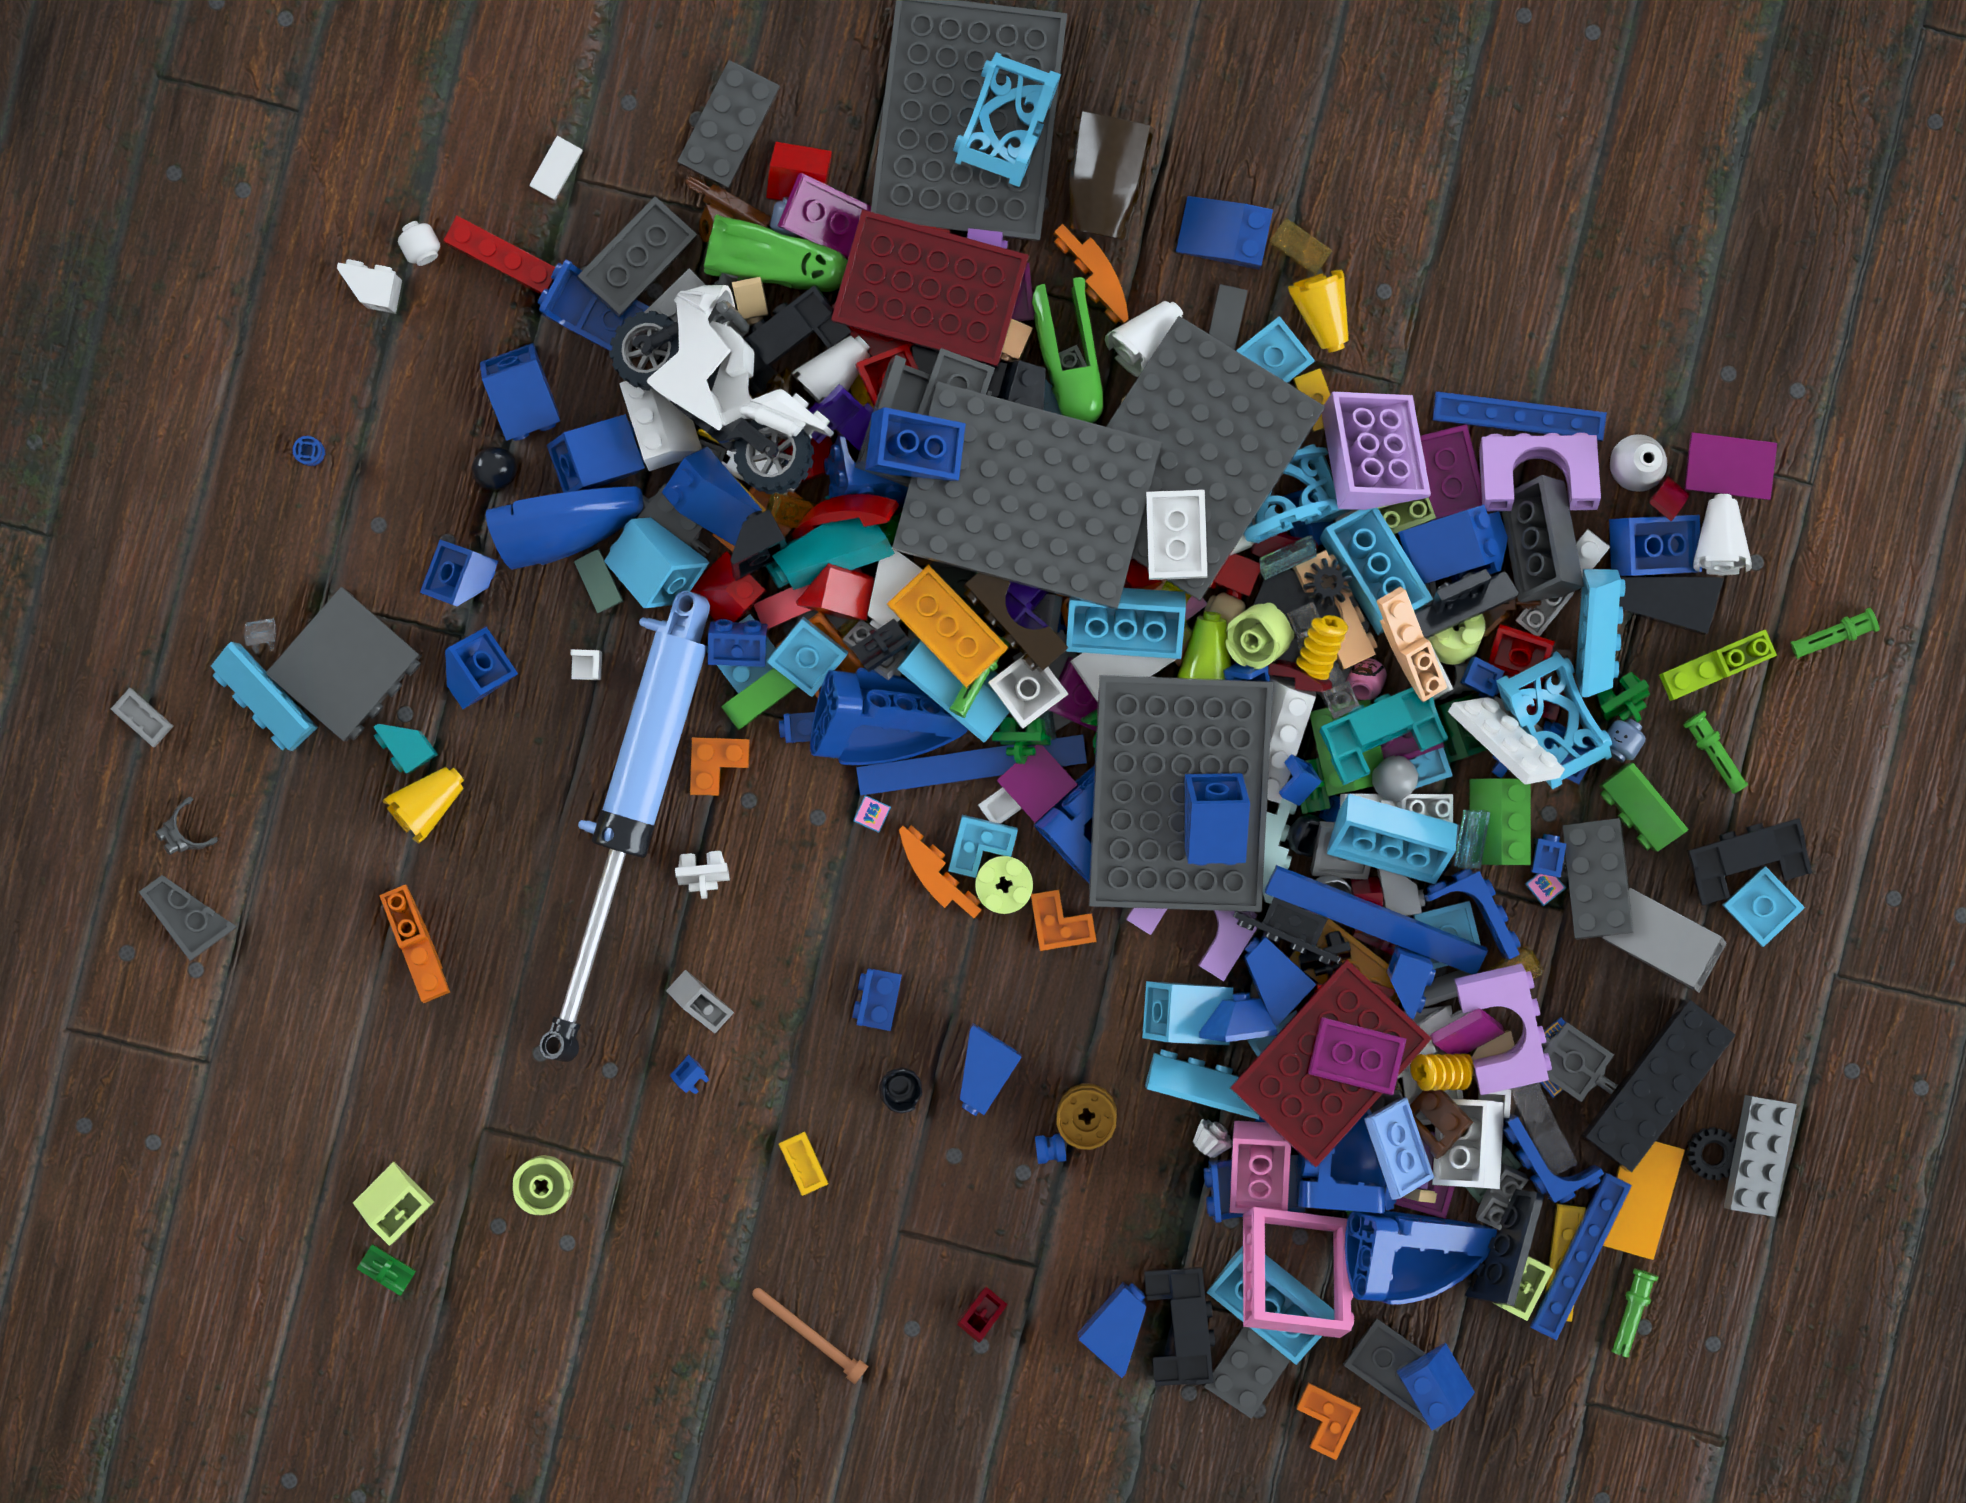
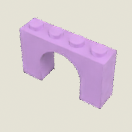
M1522 433L1516 436L1490 434L1481 438L1479 447L1482 505L1485 504L1486 511L1512 510L1514 502L1513 471L1519 464L1529 459H1545L1556 464L1562 470L1567 481L1570 510L1598 509L1601 492L1597 435L1576 433L1572 436H1560L1557 433H1549L1544 436H1531L1530 434Z
M1132 908L1126 920L1151 935L1167 909ZM1213 910L1218 923L1217 933L1198 965L1224 981L1257 927L1254 926L1253 931L1237 925L1239 919L1233 917L1235 911ZM1239 911L1255 919L1257 917V914L1254 912Z
M1522 964L1455 978L1458 1000L1463 1013L1472 1012L1478 1008L1485 1009L1502 1006L1515 1011L1522 1018L1523 1022L1522 1035L1512 1049L1502 1054L1473 1060L1475 1078L1480 1094L1485 1095L1549 1080L1547 1071L1552 1070L1549 1054H1543L1541 1044L1546 1043L1543 1027L1537 1026L1535 1016L1540 1015L1537 999H1532L1530 989L1534 988L1531 971L1526 972Z

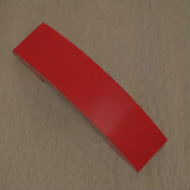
M849 494L833 497L809 510L791 535L794 539H798L821 524L858 517L864 527L888 523L899 505L895 500L870 494Z

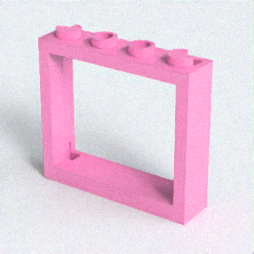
M1253 1207L1243 1215V1327L1341 1338L1351 1331L1354 1324V1314L1351 1312L1353 1292L1349 1283L1345 1260L1346 1218ZM1265 1223L1333 1232L1334 1320L1265 1312Z

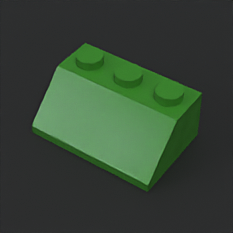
M1369 699L1311 711L1310 713L1327 796L1373 786L1372 773L1384 760L1381 745L1362 753L1370 769L1369 775L1343 785L1331 762L1332 756L1319 732L1321 726L1349 715L1348 712L1359 705H1364V707L1372 705Z
M1634 763L1624 764L1599 785L1603 790L1600 793L1601 797L1610 807L1614 804L1621 812L1618 817L1627 828L1633 826L1639 834L1636 837L1637 840L1647 851L1651 848L1653 851L1658 852L1689 830Z
M1469 779V841L1471 842L1469 846V865H1531V784H1524L1519 779Z

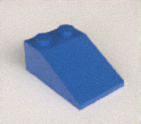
M1187 196L1176 253L1260 270L1273 209L1244 203Z
M883 407L872 413L865 470L898 476L958 481L966 423Z
M708 446L684 457L662 491L663 495L680 514L734 546L736 545L742 524L747 520L746 518L756 511H762Z
M1700 515L1675 516L1672 521L1665 516L1609 519L1611 570H1618L1620 576L1697 572L1693 568V562L1700 538Z

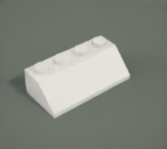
M1269 675L1270 681L1273 682L1267 800L1281 803L1282 797L1279 791L1287 784L1290 776V771L1284 762L1291 754L1297 755L1316 698V691L1295 689V682Z

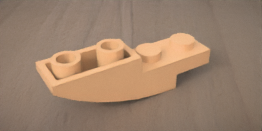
M1398 587L1378 599L1376 602L1383 617L1380 623L1388 642L1411 686L1420 700L1424 702L1447 688L1431 643L1422 634L1405 589Z

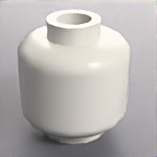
M413 221L402 228L403 233L398 238V244L408 262L423 266L438 257L437 252L440 250V242L429 224H418L417 221Z

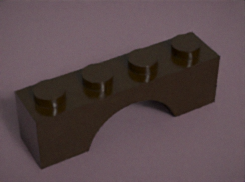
M977 573L963 585L966 590L964 592L965 597L972 605L976 606L979 604L986 612L983 614L986 621L993 628L998 626L1005 633L1002 636L1004 641L1013 650L1017 647L1024 655L1021 659L1031 671L1037 669L1039 673L1042 672L1068 649V646L1050 626L1042 629H1027L1018 625L1010 617L1005 603L1010 581Z

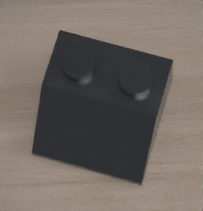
M769 509L764 512L759 510L750 514L742 524L731 557L732 573L735 581L775 562L773 555L786 547L785 538Z

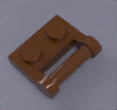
M1423 1090L1410 1104L1420 1137L1431 1149L1430 1153L1435 1159L1441 1158L1473 1124V1121L1443 1090ZM1420 1111L1445 1136L1441 1141H1438L1416 1117Z

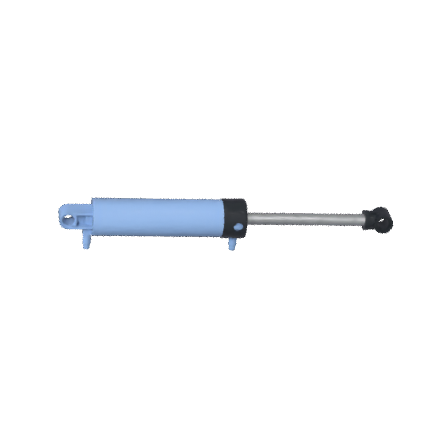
M682 591L676 595L668 621L644 617L639 621L640 626L656 632L603 809L600 810L597 823L581 820L578 824L580 829L593 834L592 842L594 844L609 848L610 850L560 1016H553L550 1031L545 1033L540 1040V1052L547 1059L569 1062L578 1054L579 1043L576 1036L581 1024L577 1023L576 1019L625 856L629 854L645 858L655 828V820L708 647L700 644L708 618L710 604L707 598L690 591Z

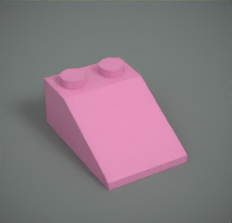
M1234 1121L1230 1213L1245 1214L1253 1207L1288 1211L1291 1145L1266 1122Z

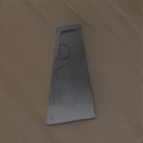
M1515 1189L1501 1218L1500 1224L1502 1228L1495 1238L1492 1237L1488 1248L1491 1249L1484 1264H1479L1475 1272L1478 1275L1473 1288L1468 1287L1464 1296L1480 1301L1515 1306L1544 1195L1537 1192Z

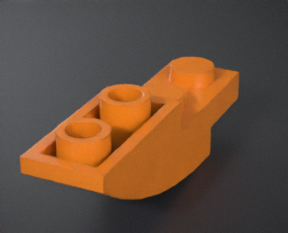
M1062 224L1054 231V236L1057 238L1054 243L1064 254L1069 251L1076 258L1073 263L1084 275L1088 272L1091 274L1085 281V286L1087 287L1085 293L1093 302L1097 303L1100 301L1107 308L1104 313L1114 324L1128 322L1127 305L1122 287L1111 263L1101 248L1091 237L1081 244Z
M912 825L908 829L902 826L899 832L904 850L913 870L925 888L944 908L953 900L975 918L982 910L978 907L981 901L969 890L965 894L956 887L959 882L947 871L944 875L939 872L946 864L942 860L945 854L934 844L928 848L920 841L924 836Z
M405 884L379 895L398 946L404 954L421 1001L426 1003L450 993L442 972L439 957L407 885Z

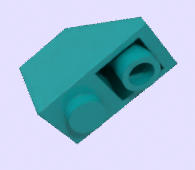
M383 724L374 726L377 732L374 735L375 739L383 749L388 747L393 757L390 760L400 773L404 770L406 774H411L438 755L422 731Z

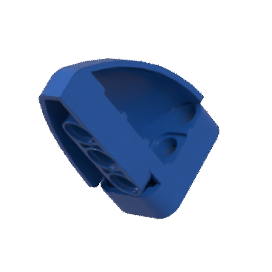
M612 487L528 498L515 501L511 505L486 510V522L497 551L511 570L536 564L545 565L590 548L623 528L627 522L634 519L642 511V491L638 487Z
M865 668L857 669L856 673L829 670L823 681L815 708L810 752L813 756L836 758L843 765L894 762L927 753L963 736L968 729L907 678L893 675L887 680L875 670L868 672Z
M1095 765L1075 781L1077 785L1034 824V827L1088 883L1090 882Z
M1370 1109L1367 1110L1317 1167L1312 1166L1298 1153L1297 1176L1300 1178H1310V1181L1299 1180L1298 1207L1385 1213L1387 1184L1364 1118L1372 1114Z
M1352 1211L1348 1216L1346 1225L1345 1260L1353 1295L1357 1300L1381 1301L1386 1304H1406L1436 1296L1465 1279L1488 1257L1491 1250L1488 1248L1492 1237H1496L1497 1229L1470 1222L1394 1211H1385V1213Z

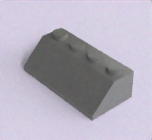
M1541 475L1515 488L1512 510L1502 511L1505 531L1508 536L1507 542L1515 586L1519 592L1517 596L1518 601L1528 602L1563 597L1584 587L1565 482Z

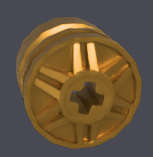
M1082 1083L1071 1087L1062 1096L1057 1109L1056 1124L1062 1138L1069 1145L1078 1149L1092 1150L1104 1145L1112 1137L1116 1128L1117 1108L1114 1099L1104 1088L1096 1084ZM1084 1108H1088L1089 1112L1095 1113L1091 1115V1120L1085 1121L1084 1116H1079L1083 1113Z

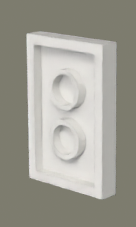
M1205 490L1146 492L1149 580L1207 578Z

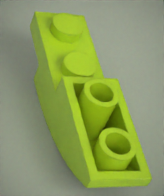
M1765 629L1659 674L1669 700L1672 701L1773 658L1777 654Z

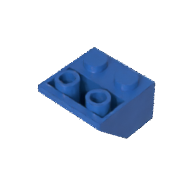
M1396 945L1386 972L1407 1016L1414 1019L1416 1012L1421 1013L1426 1001V997L1423 996L1426 985L1431 986L1436 970L1433 969V964L1429 957Z

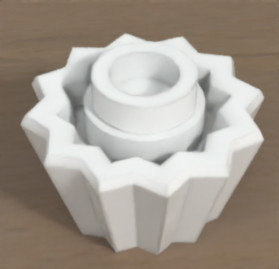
M1204 1119L1200 1121L1193 1140L1199 1151L1210 1158H1215L1231 1148L1233 1141L1227 1134V1129L1218 1122L1212 1123L1210 1120Z

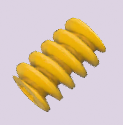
M1326 615L1323 618H1314L1312 620V628L1308 629L1307 632L1309 637L1304 639L1305 646L1301 648V656L1296 660V664L1308 675L1320 680H1327L1329 678L1330 671L1333 669V663L1337 659V653L1341 649V643L1344 641L1345 634L1348 631L1347 623L1333 615Z
M1419 1054L1410 1064L1412 1078L1417 1082L1420 1089L1424 1091L1465 1090L1471 1084L1474 1071L1473 1060L1468 1054Z

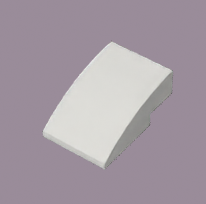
M1082 653L1070 662L1098 702L1099 675L1151 677L1176 659Z

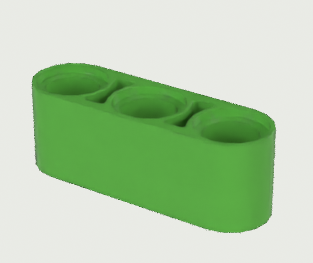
M773 668L726 702L721 708L737 730H739L798 686Z

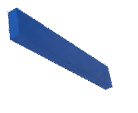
M1436 391L1432 421L1544 435L1557 433L1560 436H1572L1576 433H1587L1588 435H1597V441L1602 442L1607 412Z
M1604 1172L1534 1316L1530 1328L1555 1340L1558 1339L1632 1187L1631 1184Z

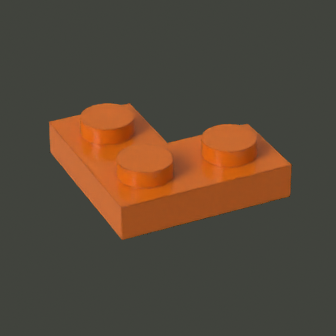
M692 737L690 795L719 796L720 767L749 768L750 739Z
M1059 890L1031 894L1040 951L1097 942L1092 913L1064 918Z
M1308 1382L1296 1409L1321 1421L1310 1444V1448L1337 1460L1361 1408Z

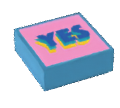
M865 795L853 821L880 833L891 807Z
M1536 874L1525 883L1542 906H1545L1566 889L1557 877Z

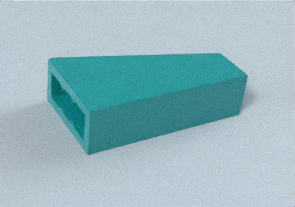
M858 517L821 524L773 555L778 565L774 568V571L782 583L788 581L793 590L810 585L828 563L853 570L890 557L895 553L878 525L864 527Z

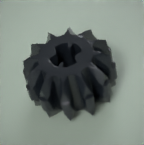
M1322 558L1320 563L1322 569L1317 564L1312 563L1310 567L1315 574L1309 572L1304 574V578L1311 580L1312 583L1304 584L1303 589L1313 588L1314 592L1309 594L1308 599L1312 600L1317 595L1320 596L1317 602L1318 606H1323L1325 598H1327L1329 607H1334V596L1339 602H1344L1345 597L1340 591L1350 593L1352 588L1343 584L1353 579L1352 576H1342V573L1348 569L1346 565L1337 570V559H1334L1330 567H1328L1326 558ZM1322 576L1326 579L1329 577L1334 579L1335 582L1332 583L1334 585L1333 590L1330 587L1324 589L1321 586L1324 582L1321 580Z

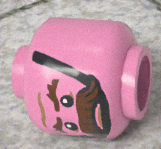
M1372 658L1365 659L1352 666L1346 680L1347 689L1357 699H1374L1382 691L1387 676L1386 670L1377 660Z

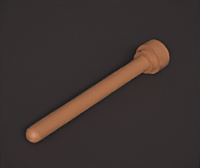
M761 1288L753 1290L752 1295L757 1301L844 1368L843 1372L847 1374L846 1378L853 1384H856L869 1367L861 1360L857 1361L854 1358L852 1360Z

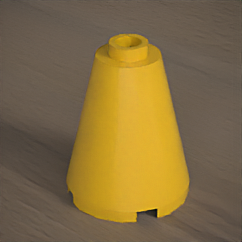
M1342 270L1331 271L1332 276L1326 277L1322 273L1293 283L1294 286H1288L1292 299L1321 349L1327 348L1329 353L1345 348L1344 343L1349 340L1345 279Z
M444 767L388 795L383 799V803L389 805L387 807L388 811L406 833L411 830L415 834L412 839L419 844L425 840L463 790L461 783L464 779L454 768L449 770Z

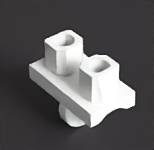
M721 851L706 853L707 865L696 866L695 854H681L679 868H675L678 885L689 884V892L700 891L701 899H707V890L718 889L717 882L730 880L728 866L724 862Z

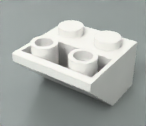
M347 259L346 264L338 263V271L360 303L368 309L396 314L402 280L396 275L395 271H392V268L375 265L374 269H369L363 262Z

